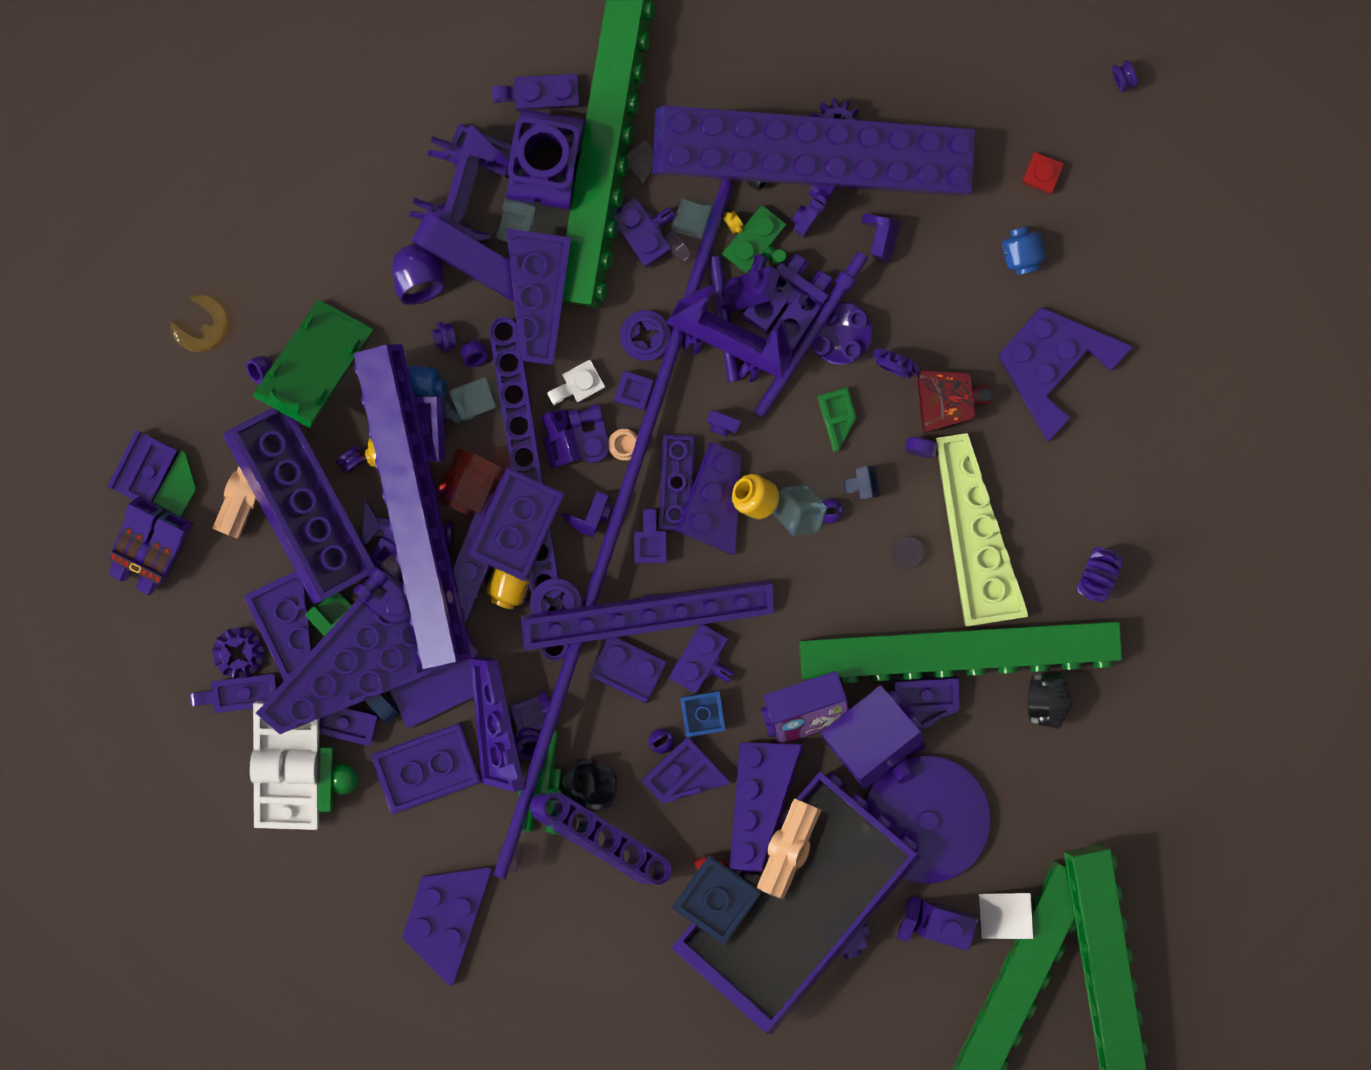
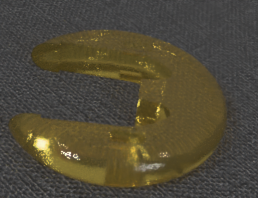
M203 295L190 296L191 300L197 302L211 314L214 325L209 326L204 323L200 328L204 337L196 339L178 328L170 320L172 335L177 343L187 350L194 352L210 350L218 345L225 335L227 329L226 314L221 305L214 299Z

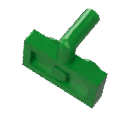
M761 205L742 228L743 231L738 233L725 249L722 256L744 274L751 270L754 256L757 254L766 256L776 266H779L781 263L784 264L786 259L785 251L781 249L776 250L771 244L786 227V224Z

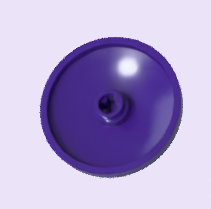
M932 755L909 757L907 760L915 776L905 783H898L892 770L889 769L875 780L870 787L865 799L869 804L866 810L875 818L880 813L894 825L890 830L899 839L904 834L918 846L915 852L921 858L903 879L917 883L946 881L968 869L984 849L990 830L988 801L978 781L959 764L949 759ZM863 823L865 838L872 853L887 870L894 874L906 859Z

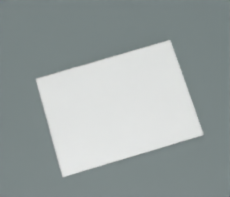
M1031 893L979 894L982 939H1033Z

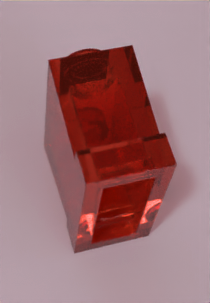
M458 448L453 457L454 461L436 494L445 498L444 505L468 515L470 510L480 514L495 478L497 479L502 467L474 453Z

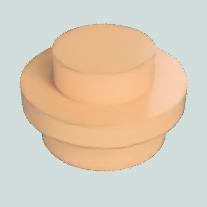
M629 429L615 431L608 442L610 453L616 459L630 460L638 436Z

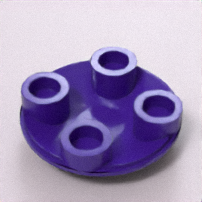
M840 302L813 342L812 348L814 352L823 360L835 365H846L860 359L868 350L873 335L872 324L868 315L855 304Z

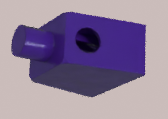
M922 899L914 931L926 939L969 951L980 917Z

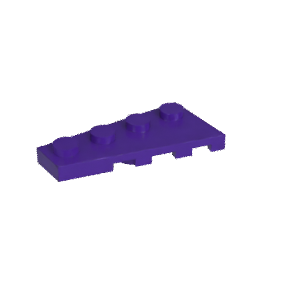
M506 228L520 360L553 365L571 238Z
M482 656L470 658L482 784L513 792L524 790V782L497 659Z
M740 743L730 870L743 872L764 871L769 858V843L775 834L779 818L783 815L786 806L784 802L789 787L793 784L796 775V765L804 750L803 745Z

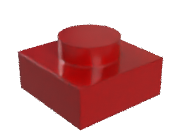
M1034 152L1021 183L1051 195L1064 163Z

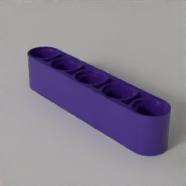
M426 213L411 241L514 302L510 261L438 217Z
M558 792L539 793L532 799L530 810L536 820L638 883L662 885L670 878L671 865L665 857L564 794ZM549 800L552 801L554 807L551 814L547 812L546 808ZM575 816H577L579 820V826L576 831L572 826V821ZM600 832H602L604 835V843L602 846H600L598 842V836ZM626 847L628 848L630 853L627 862L625 861L623 855ZM651 863L654 865L655 869L654 875L652 877H650L649 867Z

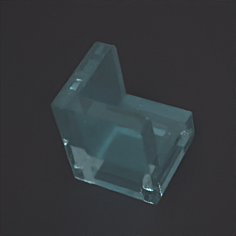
M505 198L502 207L503 216L497 238L508 242L506 228L532 232L537 209L535 206Z
M681 198L676 217L672 223V230L702 240L712 205L706 203L704 206Z
M486 378L449 391L461 422L474 419L475 415L496 407Z
M808 486L788 487L781 489L779 502L773 515L792 536L818 533L827 507Z

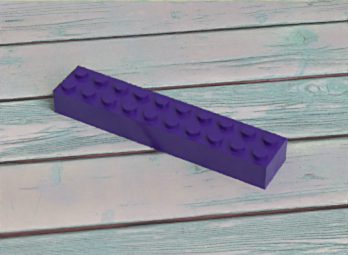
M664 105L655 111L652 174L961 196L972 194L975 129Z

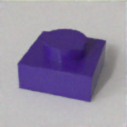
M623 370L613 401L644 411L654 380Z
M714 410L710 411L706 421L707 424L712 425L710 431L727 438L729 433L736 435L741 422Z

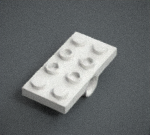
M256 700L253 703L254 750L250 760V779L254 783V828L317 830L319 828V719L279 735L255 714L266 702Z

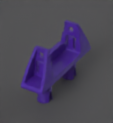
M470 124L464 143L461 142L460 145L432 136L431 142L444 148L445 151L428 149L427 156L455 163L454 167L457 168L446 204L443 203L442 206L414 197L413 204L425 209L427 212L410 211L409 217L423 220L426 213H430L476 241L489 239V233L469 228V224L466 226L460 225V222L465 215L479 167V158L485 159L487 164L491 161L504 166H509V161Z
M713 285L678 300L667 323L687 333L682 342L684 350L691 343H694L692 354H698L701 352L704 342L743 360L744 363L739 369V375L743 378L748 371H751L749 382H755L761 370L782 379L793 357L783 319H778L771 335L764 339L708 311L707 305L715 288Z

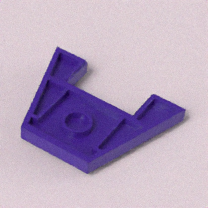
M1040 307L997 356L1048 442L1070 418L1046 397L1086 351L1111 371L1133 346Z

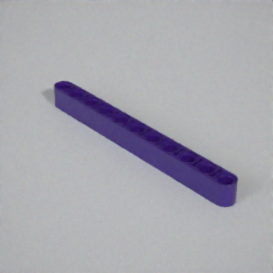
M500 317L492 322L489 334L511 469L544 484L525 361L520 360L517 326L512 319ZM502 325H509L513 328V335L507 341H501L496 336L497 329ZM507 356H514L518 359V367L513 372L502 370V360ZM513 387H519L523 391L522 400L516 404H511L506 399L508 390ZM523 418L527 420L528 430L523 435L513 434L511 425L515 419ZM523 449H528L533 453V461L526 467L519 466L516 461L518 452ZM551 526L543 541L548 547V556L543 561L535 560L528 574L531 596L537 587L536 581L540 575L547 574L552 579H559ZM562 594L558 595L555 599L544 596L551 606H554L557 610H564ZM569 644L564 645V649L559 655L550 654L547 648H540L546 659L557 661L566 656Z

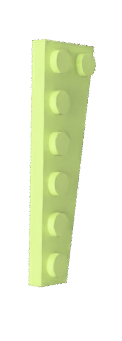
M968 433L935 438L938 445L937 454L965 626L1028 617V612L1017 579L1015 578L1007 549L1004 546L997 519H995L990 498L983 483L982 474Z

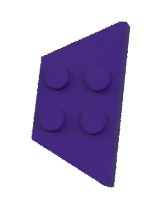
M491 867L425 875L421 878L402 939L448 985H454L492 871Z

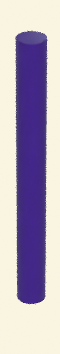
M713 256L709 258L712 284L715 286L714 296L717 316L731 322L730 312L721 307L726 286L721 256ZM723 351L728 383L740 381L737 357Z

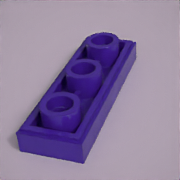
M663 435L659 530H676L693 484L695 436ZM674 477H680L683 481V485L678 489L673 488L670 484Z

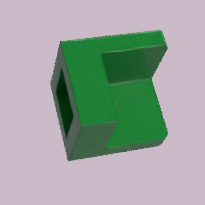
M337 592L326 598L318 606L312 607L305 616L325 636L352 605L340 592Z

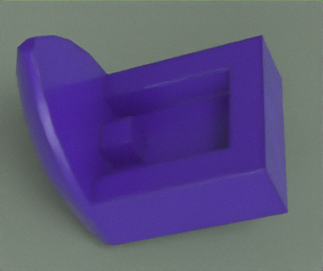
M597 491L585 521L563 512L561 516L575 530L593 538L600 520L607 521L613 504L607 503L609 500L608 495Z

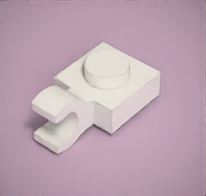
M588 360L562 374L566 383L549 391L547 395L553 406L572 395L576 402L579 403L605 389V386L591 360Z

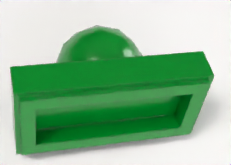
M324 746L319 749V812L333 811L335 793L340 795L349 794L354 791L358 784V773L352 766L344 763L336 765V746Z

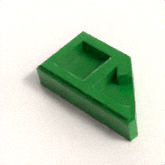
M848 387L817 396L833 453L839 451L857 418Z
M183 450L180 451L153 500L156 504L180 517H183L198 490L188 460V454Z

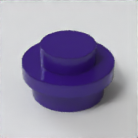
M437 322L436 329L432 330L435 348H440L443 354L448 353L449 349L456 348L452 324Z

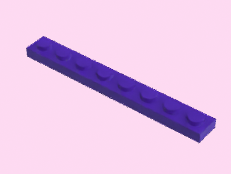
M769 580L523 615L521 616L523 647L525 650L774 614L773 584Z

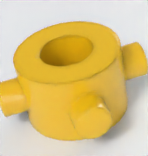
M734 211L731 213L725 212L723 220L733 234L736 232L741 233L744 225Z

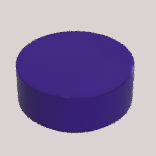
M909 437L905 445L907 453L925 458L936 457L938 445L935 442L918 437Z

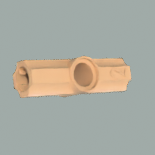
M240 467L232 473L224 491L225 500L213 525V529L237 539L242 534L251 510L258 504V500Z
M794 798L782 829L775 832L769 843L768 855L770 857L757 885L758 889L778 898H785L796 869L800 868L808 857L810 851L809 838L820 815V809Z

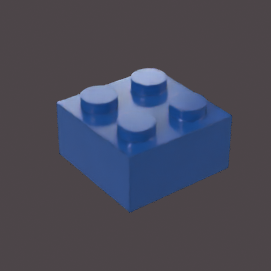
M719 691L680 697L686 737L726 731Z

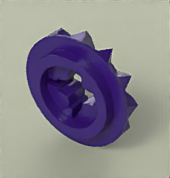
M641 310L631 314L623 322L620 329V342L629 356L639 361H649L658 358L667 349L670 329L661 315L653 311ZM640 323H642L647 331L654 332L658 330V333H655L650 338V349H648L643 341L636 340L632 342L636 336L640 335Z
M881 348L874 350L872 358L876 360L877 366L906 379L919 377L918 373L921 369L917 363L893 351Z
M546 580L539 584L532 593L530 600L531 613L549 612L551 605L544 596L555 599L562 592L565 593L562 597V605L565 606V609L582 607L580 594L566 580Z
M245 628L226 630L216 638L212 649L214 664L222 674L232 678L252 675L260 667L264 656L263 645L259 637ZM246 642L242 653L249 661L236 659L230 664L233 653L227 645L236 648Z

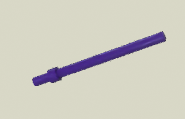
M858 251L845 272H840L834 281L837 283L792 351L793 357L782 379L775 377L755 408V413L763 418L766 416L847 290L851 292L857 282L855 278L868 260L867 256Z

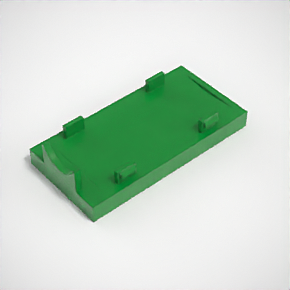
M318 299L256 388L254 398L311 428L355 362L354 353L363 350L372 336L373 329Z

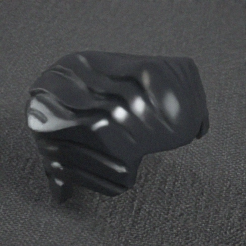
M1062 673L1044 674L1043 676L1032 675L1028 690L1027 710L1029 721L1040 726L1054 727L1055 729L1061 728L1062 722H1064L1065 716L1072 706V699L1067 690L1064 675Z
M577 759L563 777L562 787L565 796L589 811L607 809L612 805L618 781L611 766L601 765L595 759Z

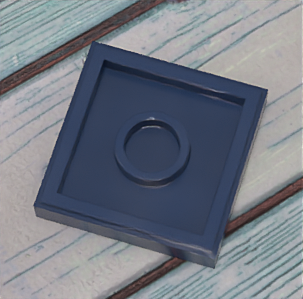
M708 855L678 897L672 909L725 945L762 892L711 855Z

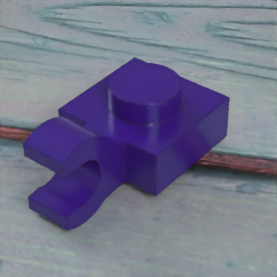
M565 409L543 414L542 422L548 433V437L543 438V443L551 469L580 460L581 457L573 430H565L568 424V415Z
M656 508L643 509L644 531H634L635 563H667L666 531H656Z

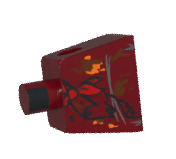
M919 371V377H916L923 433L973 420L975 418L974 406L988 405L992 402L990 386L972 387L971 376L968 373Z

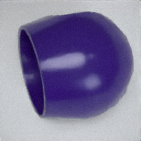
M416 244L407 245L394 255L392 262L395 293L403 304H421L435 298L442 292L444 280L443 265L440 258ZM434 282L429 288L419 293H405L416 285Z

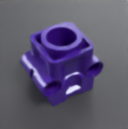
M521 109L519 120L515 125L508 166L507 200L530 204L541 202L542 206L570 210L585 119L557 114L554 117L546 112ZM542 145L557 147L562 152V157L554 168L540 171L529 165L530 155L536 148Z

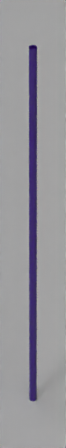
M722 179L684 297L700 289L734 185L729 180ZM673 327L582 607L596 605L685 334L684 331ZM583 642L569 644L524 781L525 789L521 790L494 872L496 877L502 879L507 877Z

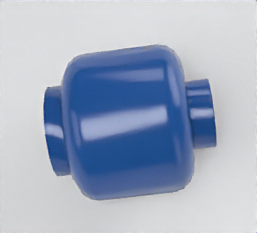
M1028 226L1010 230L1011 237L1005 238L1002 242L1007 268L1009 270H1016V275L1040 270V264L1046 260L1041 234L1037 231L1029 232Z
M418 365L408 367L414 397H445L446 380L441 379L437 368Z

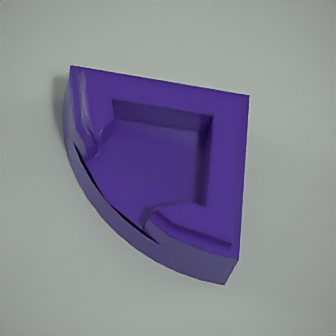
M913 896L908 899L905 906V916L902 924L899 925L897 933L899 940L909 942L918 921L922 899Z

